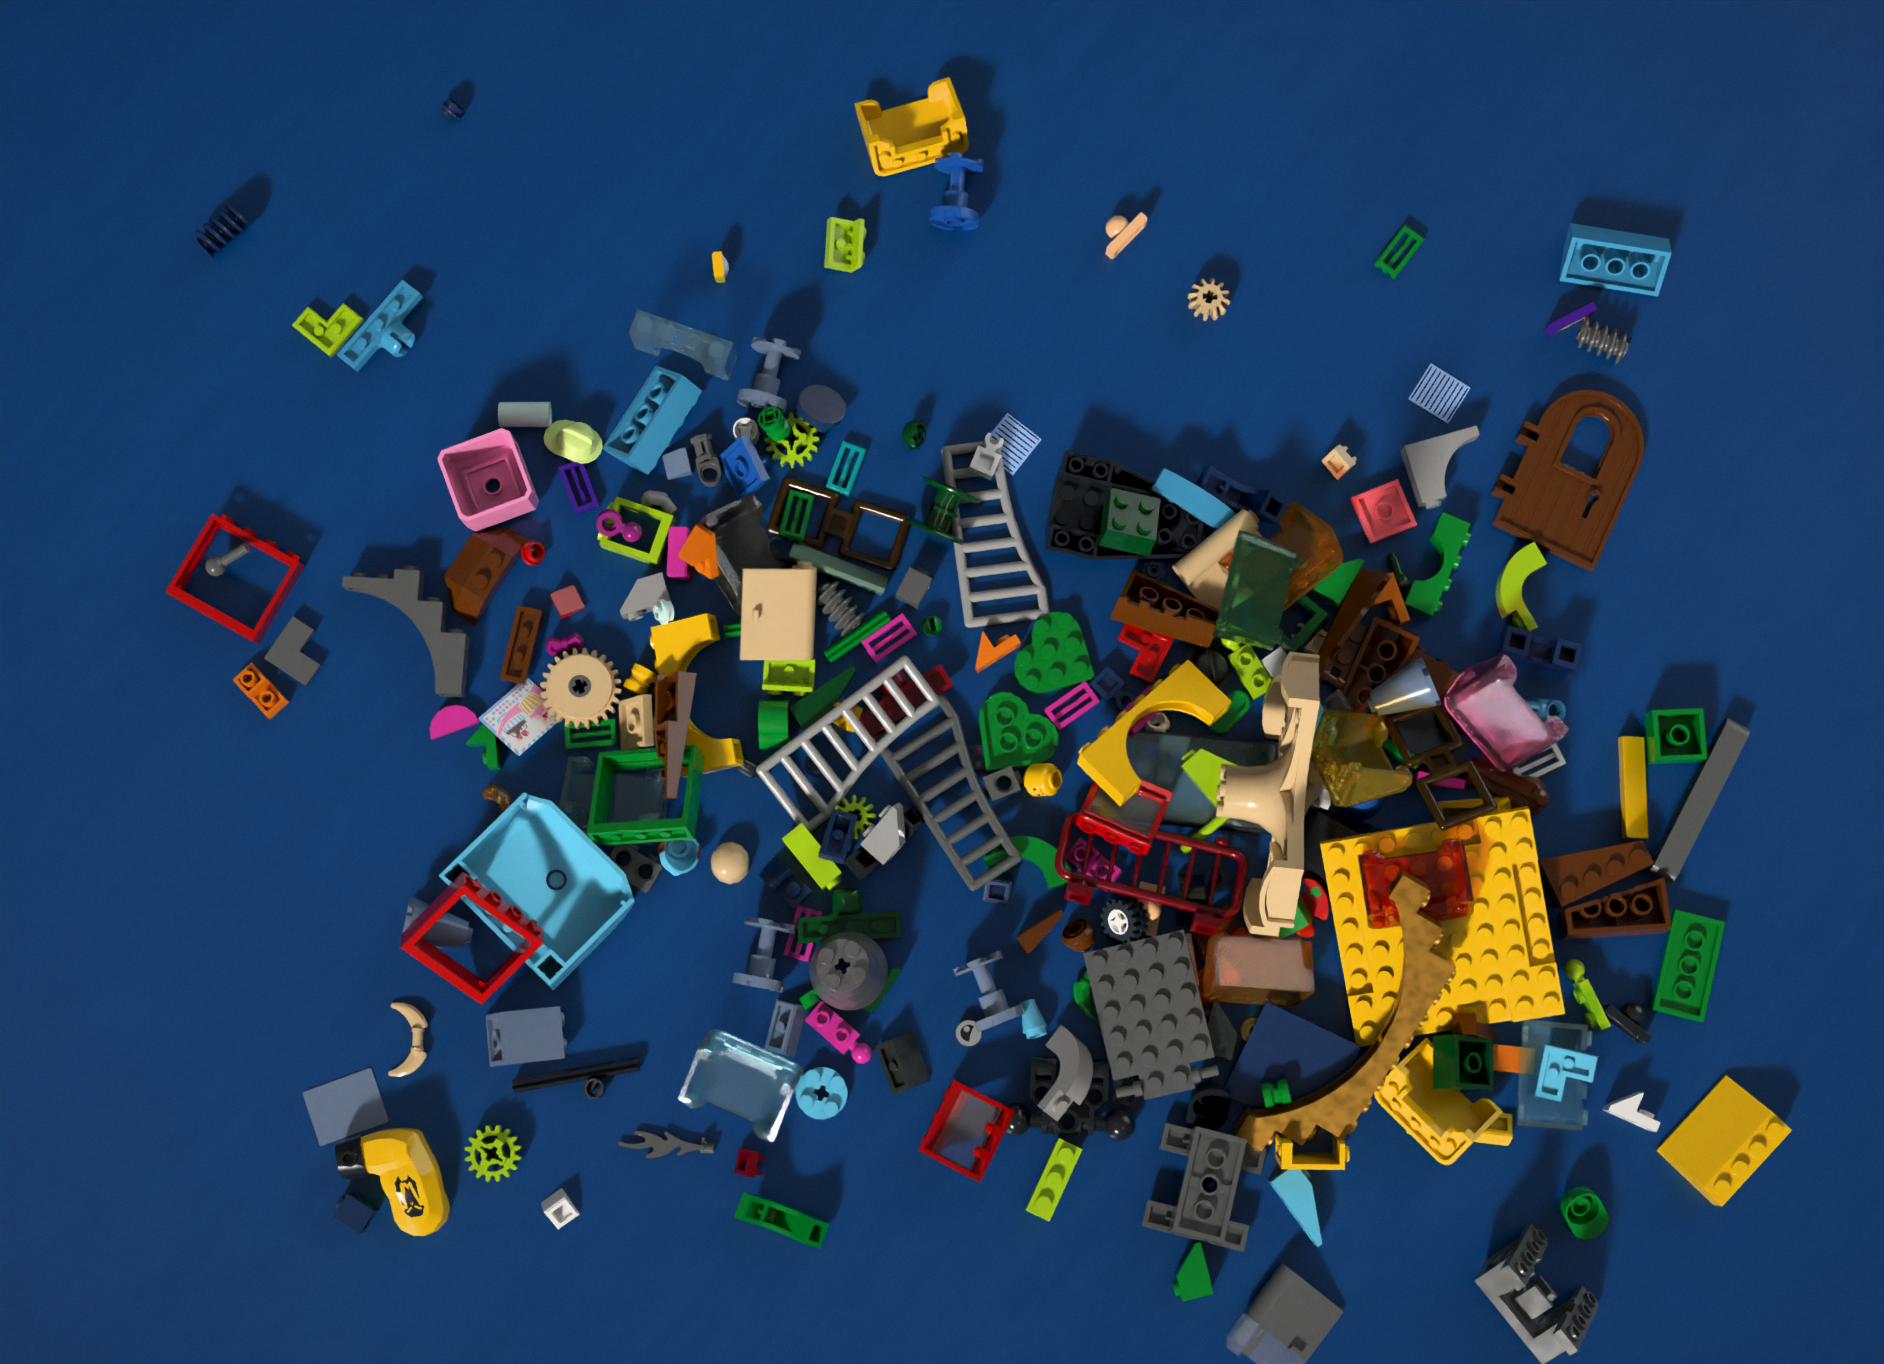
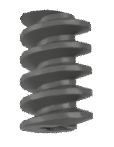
M1585 317L1575 336V340H1578V348H1581L1586 343L1587 352L1596 347V356L1605 351L1606 360L1615 355V364H1618L1625 356L1632 336L1626 341L1627 334L1625 332H1622L1617 337V329L1613 328L1608 333V326L1606 324L1598 329V321L1595 320L1589 325V318Z
M839 581L829 582L816 591V598H818L816 604L817 606L825 605L822 612L824 614L831 613L828 618L829 621H837L835 629H844L841 633V637H844L860 625L861 619L865 614L863 612L855 614L858 605L856 604L851 607L848 605L852 600L851 596L843 599L842 596L846 590L845 588L839 591L836 590L840 583Z

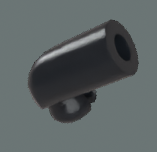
M743 754L744 765L736 766V769L749 778L759 776L756 772V767L761 763L755 764L747 758L746 754Z

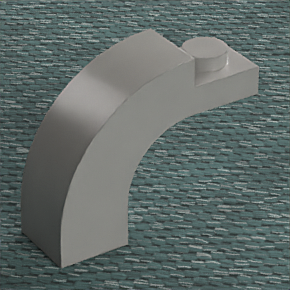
M1060 1025L1045 1045L1059 1058V1076L1037 1105L1056 1121L1061 1118L1073 1101L1080 1106L1088 1093L1093 1077V1061L1088 1048L1062 1025Z

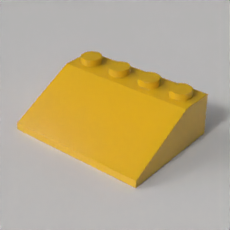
M1724 1075L1656 1151L1713 1205L1723 1206L1792 1130L1770 1109L1727 1075Z

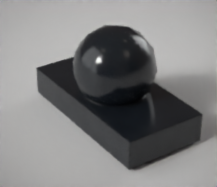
M1628 1002L1622 1006L1620 1011L1611 1004L1603 1005L1602 1008L1608 1021L1637 1044H1647L1652 1036L1639 1027L1646 1017L1645 1010L1639 1003Z

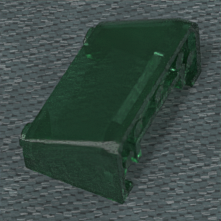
M1238 530L1212 636L1273 650L1275 644L1280 645L1283 629H1279L1292 570L1297 571L1301 556L1296 555L1297 550L1249 532Z

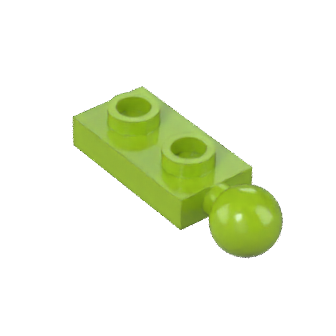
M1234 629L1225 630L1220 638L1221 644L1233 652L1226 656L1251 699L1254 700L1266 692L1272 680L1250 644L1248 643L1241 647L1240 634Z
M1577 959L1569 960L1564 966V973L1569 979L1575 981L1573 983L1575 988L1573 994L1577 1002L1583 1004L1587 1012L1584 1016L1588 1025L1591 1028L1594 1027L1596 1031H1602L1610 1027L1611 1025L1589 980L1583 976L1585 973L1584 964Z

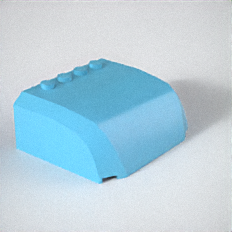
M525 792L439 875L444 883L449 886L462 872H465L474 880L476 878L479 879L482 885L489 891L497 892L507 904L519 908L529 920L537 921V925L543 929L544 943L525 963L552 990L618 926L635 902L626 874L552 801L541 799ZM561 870L565 873L567 882L564 888L552 890L548 887L546 877L550 871ZM555 872L550 875L549 883L552 887L558 888L564 883V877L561 873ZM464 894L460 899L514 952L526 941L524 937Z

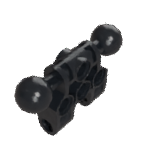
M1031 1056L1029 1098L1036 1105L1041 1102L1035 1097L1036 1089L1044 1087L1049 1091L1056 1082L1057 1057ZM1092 1059L1093 1077L1088 1092L1090 1090H1098L1102 1098L1098 1104H1092L1088 1101L1086 1095L1080 1106L1073 1101L1063 1114L1071 1115L1074 1118L1075 1124L1071 1129H1064L1060 1124V1119L1056 1121L1042 1109L1041 1113L1030 1112L1023 1104L1010 1103L1006 1107L1014 1110L1015 1113L1005 1133L1019 1136L1027 1132L1029 1128H1041V1134L1093 1136V1131H1105L1106 1135L1112 1140L1123 1141L1132 1136L1135 1131L1136 1122L1130 1111L1120 1107L1113 1108L1105 1116L1094 1115V1111L1108 1100L1109 1061L1108 1059Z

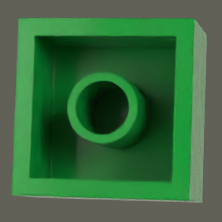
M1703 708L1651 710L1644 714L1648 764L1696 763L1707 759Z

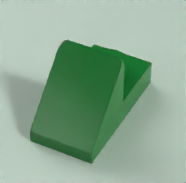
M482 724L466 742V745L468 747L486 746V749L482 750L484 765L487 764L490 770H502L500 740Z

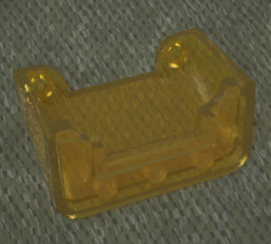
M1331 709L1323 710L1314 734L1311 757L1335 806L1350 807L1404 792L1412 783V773L1409 768L1399 765L1394 771L1382 748L1383 742L1388 737V727L1385 726L1382 717L1379 715Z

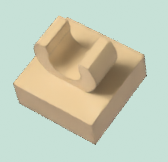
M1340 444L1322 460V463L1337 480L1356 464L1355 461L1357 459L1355 456L1351 458L1346 452L1347 446L1342 447Z

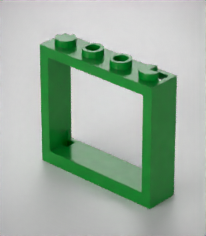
M685 744L682 766H689L683 815L682 818L607 823L614 771L663 768V761L657 758L656 748H634L633 750L599 752L587 830L590 839L597 846L693 840L695 838L704 766V756L697 745L687 746Z

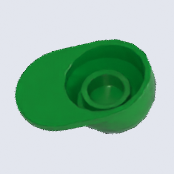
M1583 1186L1574 1187L1568 1190L1561 1198L1560 1208L1562 1215L1577 1238L1583 1240L1593 1239L1606 1229L1609 1221L1608 1214L1601 1200L1591 1189Z

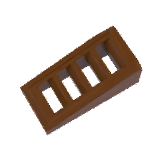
M1062 910L1055 911L1017 936V940L1026 954L1030 953L1062 918Z
M1475 1013L1452 1015V1034L1493 1038V1041L1498 1039V1034L1479 1015Z

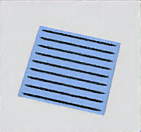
M1431 363L1408 399L1444 422L1449 423L1470 390V387Z
M1008 413L991 432L990 440L1004 439L1001 448L1004 469L1014 475L1042 440Z

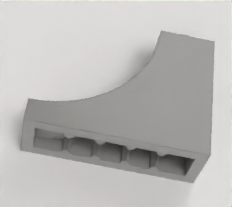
M1477 426L1409 444L1402 448L1400 452L1418 508L1426 506V509H1432L1441 505V501L1447 496L1444 484L1447 464L1457 449L1477 439L1480 435Z

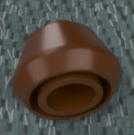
M1074 920L1064 928L1061 940L1064 945L1075 952H1086L1092 948L1095 942L1094 926L1089 920Z

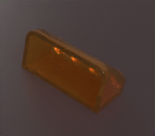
M1224 932L1215 933L1208 940L1202 984V998L1205 1001L1264 1005L1266 1000L1278 1006H1295L1302 1003L1315 992L1312 942L1302 941L1301 938L1279 940L1276 936L1253 938V935L1242 934L1236 937L1229 936L1228 933Z

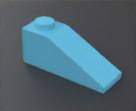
M1283 1169L1268 1182L1312 1243L1319 1247L1322 1245L1313 1188L1308 1180L1311 1178V1175L1307 1169Z

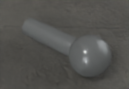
M243 543L222 557H210L205 564L206 571L212 576L222 575L228 564L250 552L249 546Z

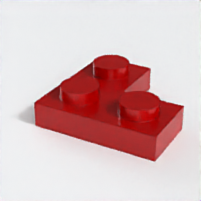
M1124 624L1117 640L1139 650L1129 674L1152 684L1174 638Z

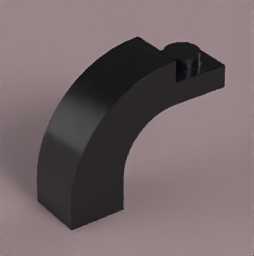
M910 803L903 807L906 842L926 823L920 813ZM863 846L844 861L846 866L860 881L871 875L882 865Z

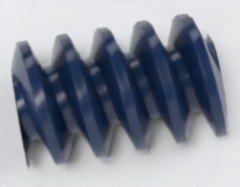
M230 204L226 205L228 214L221 210L218 212L221 220L215 217L210 218L213 224L212 227L206 223L203 224L205 233L198 229L195 231L198 238L196 240L212 258L215 257L212 249L218 252L222 251L220 243L227 246L230 245L228 236L235 240L238 238L235 230L244 233V223L251 227L239 211Z

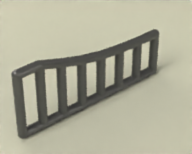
M940 694L938 696L940 702L932 710L940 706L948 718L892 753L887 746L880 754L971 891H975L1022 860V856L1006 833L981 788L971 762L959 715L944 694ZM952 727L955 743L910 772H904L898 761ZM886 729L873 736L876 743L887 733ZM959 752L963 767L919 795L911 782ZM967 777L972 791L933 815L925 803ZM977 801L983 814L946 836L939 824L972 802ZM989 823L996 835L960 857L953 845L981 826ZM1002 844L1009 857L977 878H974L967 866Z

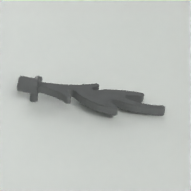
M635 1131L634 1134L644 1137L645 1142L639 1144L618 1142L620 1146L633 1149L653 1147L654 1151L646 1154V1158L664 1156L678 1146L681 1150L677 1153V1156L700 1150L701 1153L714 1154L715 1143H707V1137H702L701 1145L678 1139L668 1131L664 1132L668 1138L666 1141L652 1133Z

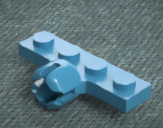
M401 280L338 352L337 356L358 372L379 348H385L395 357L406 355L408 352L401 347V343L403 342L412 349L415 343V335L402 322L423 296L404 280Z

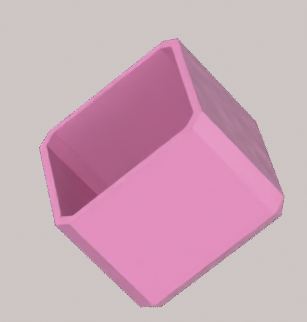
M500 428L441 450L437 459L457 514L467 528L477 532L536 510L539 499L519 445L510 431ZM497 480L500 482L498 491L488 492L486 488L488 482Z

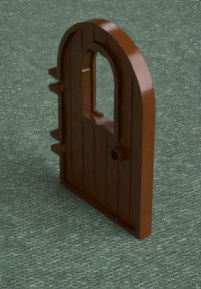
M1580 390L1568 393L1554 401L1542 413L1536 425L1528 421L1522 423L1515 442L1525 445L1526 448L1513 477L1510 478L1501 474L1497 478L1491 495L1501 498L1502 501L1491 525L1529 543L1535 542L1537 547L1591 572L1596 567L1640 468L1644 454V438L1637 418L1623 402L1604 392ZM1589 416L1598 417L1603 420L1610 432L1608 444L1593 477L1585 475L1582 471L1577 472L1575 468L1560 463L1577 423ZM1529 432L1539 435L1536 441L1528 438ZM1505 485L1515 488L1512 494L1504 491ZM1589 495L1594 497V503L1589 506V511L1586 517L1583 518L1582 514L1587 503L1590 501Z

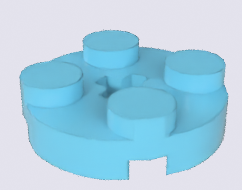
M817 1067L807 1071L800 1078L796 1087V1099L799 1107L806 1115L814 1119H827L835 1116L843 1109L848 1097V1089L844 1079L837 1071L827 1067ZM822 1085L826 1087L825 1090L829 1092V1096L819 1101L817 1100L818 1095L814 1094L815 1089H820Z

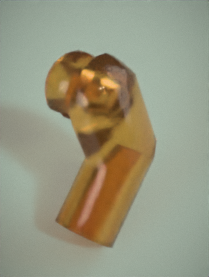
M490 784L482 790V796L485 800H493L499 803L501 814L512 804L509 792L495 784Z

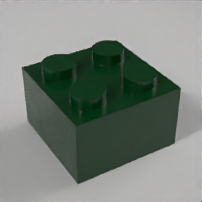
M1111 488L1103 504L1099 546L1148 557L1157 539L1160 498Z
M1456 1034L1433 1036V1089L1468 1092L1493 1091V1038Z

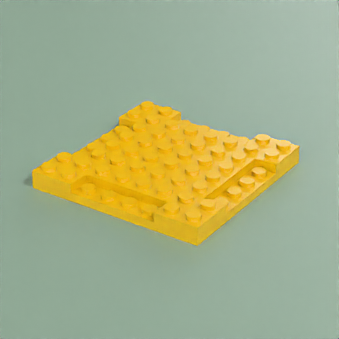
M1527 806L1491 812L1445 831L1440 830L1436 822L1320 841L1355 1041L1361 1047L1372 1045L1381 1033L1391 1014L1402 977L1404 956L1403 933L1395 901L1389 898L1386 892L1399 869L1404 870L1428 885L1431 897L1424 908L1420 907L1419 910L1441 923L1444 934L1440 943L1437 946L1433 945V948L1453 959L1456 965L1454 979L1451 983L1444 985L1439 1002L1435 1006L1431 1005L1427 1011V1020L1422 1027L1418 1026L1413 1033L1414 1036L1452 1030L1453 1014L1475 1013L1487 1024L1510 1020L1518 1022L1565 1014L1539 872L1530 810Z

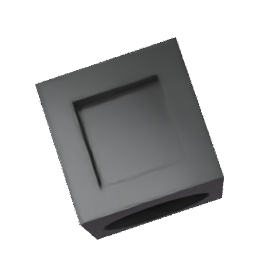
M909 567L896 592V598L919 609L932 584V578L929 577L930 573L920 567H916V569Z
M1011 766L982 778L991 803L1020 792V785L1023 784L1018 770L1013 771ZM999 778H1008L1011 782V787L1008 790L999 789L996 784Z

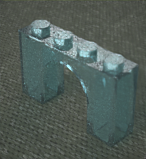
M641 310L636 312L629 331L636 349L659 356L661 348L680 352L700 362L704 366L705 373L729 381L737 360L733 342Z

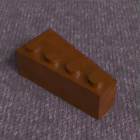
M1132 570L1109 619L1209 648L1225 612L1136 570Z
M1643 840L1538 860L1541 881L1555 909L1572 903L1654 864Z
M1665 877L1563 910L1559 914L1561 939L1664 934L1672 928Z

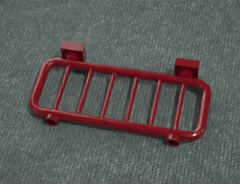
M1090 807L1091 812L1147 836L1151 830L1149 826L1105 816V809L1102 807ZM1081 810L1073 811L1066 816L1054 860L1057 874L1062 879L1069 881L1064 900L1089 906L1093 890L1098 888L1194 912L1195 915L1191 921L1189 931L1215 937L1219 930L1221 919L1231 918L1238 913L1248 872V860L1241 850L1229 846V839L1216 837L1213 843L1158 829L1154 838L1167 841L1157 891L1153 892L1136 887L1143 854H1138L1131 886L1111 881L1119 846L1118 843L1113 845L1106 880L1086 875L1095 833L1089 834L1081 873L1068 870L1065 867V858L1073 824L1077 821ZM1172 843L1192 848L1182 898L1161 894ZM1197 849L1217 854L1207 905L1186 900ZM1222 855L1234 858L1238 862L1231 904L1226 909L1212 906Z

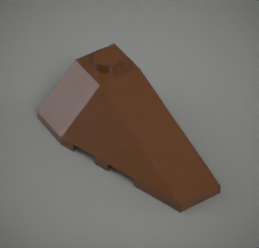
M1374 617L1341 690L1354 709L1346 716L1357 720L1369 707L1367 698L1371 697L1369 692L1410 663L1421 637L1386 618Z

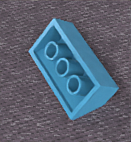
M1570 223L1563 248L1559 280L1658 297L1672 254L1669 239Z
M655 366L602 449L635 470L649 475L651 470L657 465L658 459L664 450L670 445L671 439L678 428L683 425L685 417L697 403L702 390L682 374Z

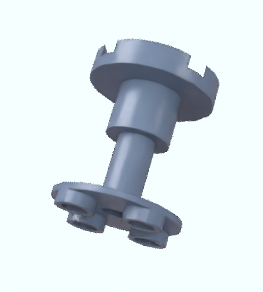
M753 337L751 347L765 354L766 359L762 374H756L753 389H740L737 402L752 410L756 407L763 411L767 407L775 406L784 414L787 408V401L777 396L781 382L776 378L781 359L798 360L801 350L786 347L787 342L781 339L773 338L772 342H768L765 339Z
M746 916L744 924L761 928L756 955L751 954L747 974L734 972L732 983L783 993L785 982L773 980L776 959L771 957L777 931L795 934V925Z
M1000 950L953 969L955 976L973 971L983 997L978 998L986 1018L974 1023L978 1032L1025 1014L1022 1004L1012 1008L1009 1007L1003 990L997 991L987 964L1003 958Z

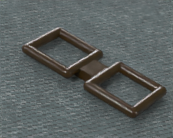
M783 478L766 528L769 534H779L780 526H778L791 488L828 500L816 538L805 535L803 543L822 549L829 534L842 538L838 550L840 556L890 572L896 570L910 527V523L906 522L905 519L911 517L910 515L860 499L854 502L851 513L836 509L840 499V495L837 492L793 478ZM862 511L900 522L888 560L850 549Z
M1443 704L1399 712L1384 719V724L1406 766L1412 768L1425 763L1430 775L1419 778L1416 781V785L1440 830H1448L1496 811L1497 804L1475 763L1472 760H1466L1456 764L1451 755V752L1463 747V741ZM1434 710L1450 742L1413 756L1396 724ZM1467 771L1484 804L1446 819L1429 786Z

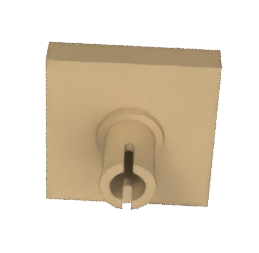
M642 694L620 701L621 751L654 746L653 722L655 721V716L652 713V695Z

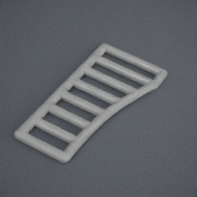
M990 440V442L996 445L999 440ZM983 441L942 447L941 455L945 484L956 488V479L980 477L968 471V468L954 470L952 455L976 452L978 446L984 448ZM1002 449L996 453L1002 455ZM1002 456L993 474L996 476L998 489L967 494L981 501L1000 499L1003 513L960 519L958 506L956 511L958 517L953 518L951 523L952 534L962 540L963 528L1007 523L1011 537L969 543H964L963 541V545L953 542L964 623L967 628L1035 620L1050 612L1046 586L1024 544L1014 516ZM962 498L960 504L971 502ZM1016 547L1022 560L967 568L965 553ZM1027 570L1033 582L1032 585L970 593L969 578ZM1037 594L1039 609L974 617L972 602Z
M902 656L756 767V772L796 824L803 823L811 833L831 817L832 810L835 809L836 805L839 806L847 792L871 762L900 734L936 707L940 699L907 656ZM903 668L927 698V701L916 709L891 678ZM882 684H884L907 715L896 725L871 694ZM862 699L887 731L877 743L850 709ZM841 715H843L869 749L860 761L855 758L830 725ZM821 730L852 769L843 783L809 740ZM800 746H802L836 790L828 805L789 756ZM780 761L820 813L810 821L805 819L768 771Z

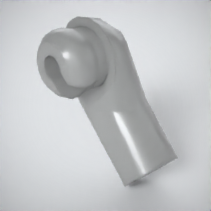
M648 490L641 497L640 501L644 506H660L665 513L674 515L678 511V508L664 492Z

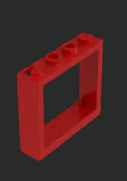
M212 513L165 592L259 645L305 566L299 562L301 557L287 550L285 554L278 550V544L268 538H265L264 542L256 538L258 533L246 526L240 529L234 526L236 521L224 514L218 517ZM221 528L291 567L254 630L184 591Z
M462 872L401 934L400 948L482 1005L544 943L543 929L537 925V921L529 920L519 908L514 905L510 906L503 901L497 892L489 891L485 888L479 879L476 878L474 880L465 872ZM463 894L526 939L486 981L480 979L422 938Z

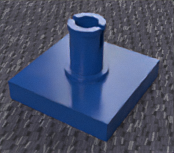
M748 434L740 436L718 457L739 502L747 500L770 479L765 469L772 467V459L767 453L758 455Z

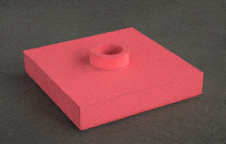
M1398 479L1350 498L1369 544L1417 526Z

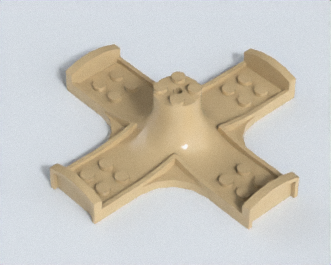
M1289 652L1283 662L1281 676L1275 675L1266 690L1263 700L1262 725L1265 738L1278 740V759L1264 766L1246 767L1221 764L1220 767L1221 781L1217 787L1216 800L1221 801H1217L1216 817L1242 819L1256 823L1272 834L1267 869L1263 879L1252 878L1245 892L1243 915L1245 924L1251 934L1279 937L1280 927L1294 928L1295 913L1302 875L1304 873V809L1307 777L1320 704V655Z

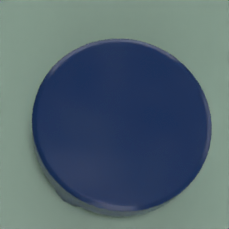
M819 384L809 385L803 388L798 395L795 414L810 425L815 426L817 431L825 433L828 432L829 428H834L842 422L846 414V403L837 391L828 386Z

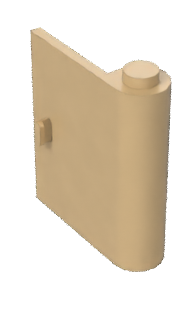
M1242 509L1172 566L1177 576L1196 599L1225 612L1222 621L1287 569L1257 531L1259 519L1251 510L1246 511Z
M797 561V565L792 566V568H743L740 660H810L814 658L817 567L812 566L811 561Z

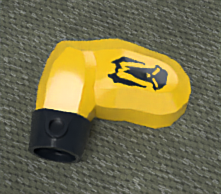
M404 1127L383 1129L365 1136L364 1134H359L336 1143L335 1155L341 1178L346 1180L368 1178L372 1174L379 1175L383 1190L390 1200L393 1218L400 1230L413 1236H427L438 1231L447 1221L450 1205L444 1190L440 1168L423 1133L419 1129Z

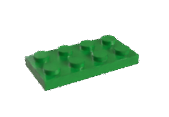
M1674 909L1670 919L1672 928L1667 932L1651 1010L1704 1023L1725 922Z

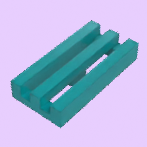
M843 441L825 488L849 497L867 449ZM846 448L851 449L838 484L834 485L833 482ZM857 451L859 452V456L855 463L848 485L845 489L842 486L846 479L855 452Z

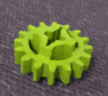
M790 413L787 420L790 422L791 431H793L795 436L793 450H791L788 442L791 432L781 441H772L769 437L764 438L765 444L771 445L766 450L768 454L774 452L772 456L774 462L781 459L780 464L782 467L786 465V462H789L791 468H794L796 462L804 466L803 460L805 458L809 461L813 460L810 453H817L818 448L813 444L819 443V437L813 436L818 433L816 428L810 429L811 425L809 423L803 422V419L800 417L795 419L793 413ZM796 426L803 428L806 433H800ZM776 446L784 448L787 451V455L781 453ZM802 447H807L801 454L797 455V452Z
M488 1125L485 1128V1133L478 1129L476 1130L477 1138L469 1137L468 1140L472 1143V1147H465V1151L470 1152V1156L466 1157L465 1161L472 1162L469 1171L475 1169L478 1171L476 1178L486 1175V1182H490L492 1176H494L495 1180L499 1182L502 1179L501 1174L509 1178L511 1176L509 1169L517 1170L519 1168L514 1162L515 1160H522V1156L517 1155V1151L522 1149V1146H515L514 1142L517 1141L518 1136L510 1137L511 1129L501 1132V1125H497L493 1131L492 1127ZM488 1136H498L493 1143L483 1140ZM506 1144H508L510 1148V1157L506 1155ZM497 1148L496 1153L499 1155V1158L490 1159L491 1153L488 1152V1149ZM477 1150L481 1153L482 1161L480 1163L477 1159ZM498 1163L504 1166L501 1170L489 1171L493 1164Z

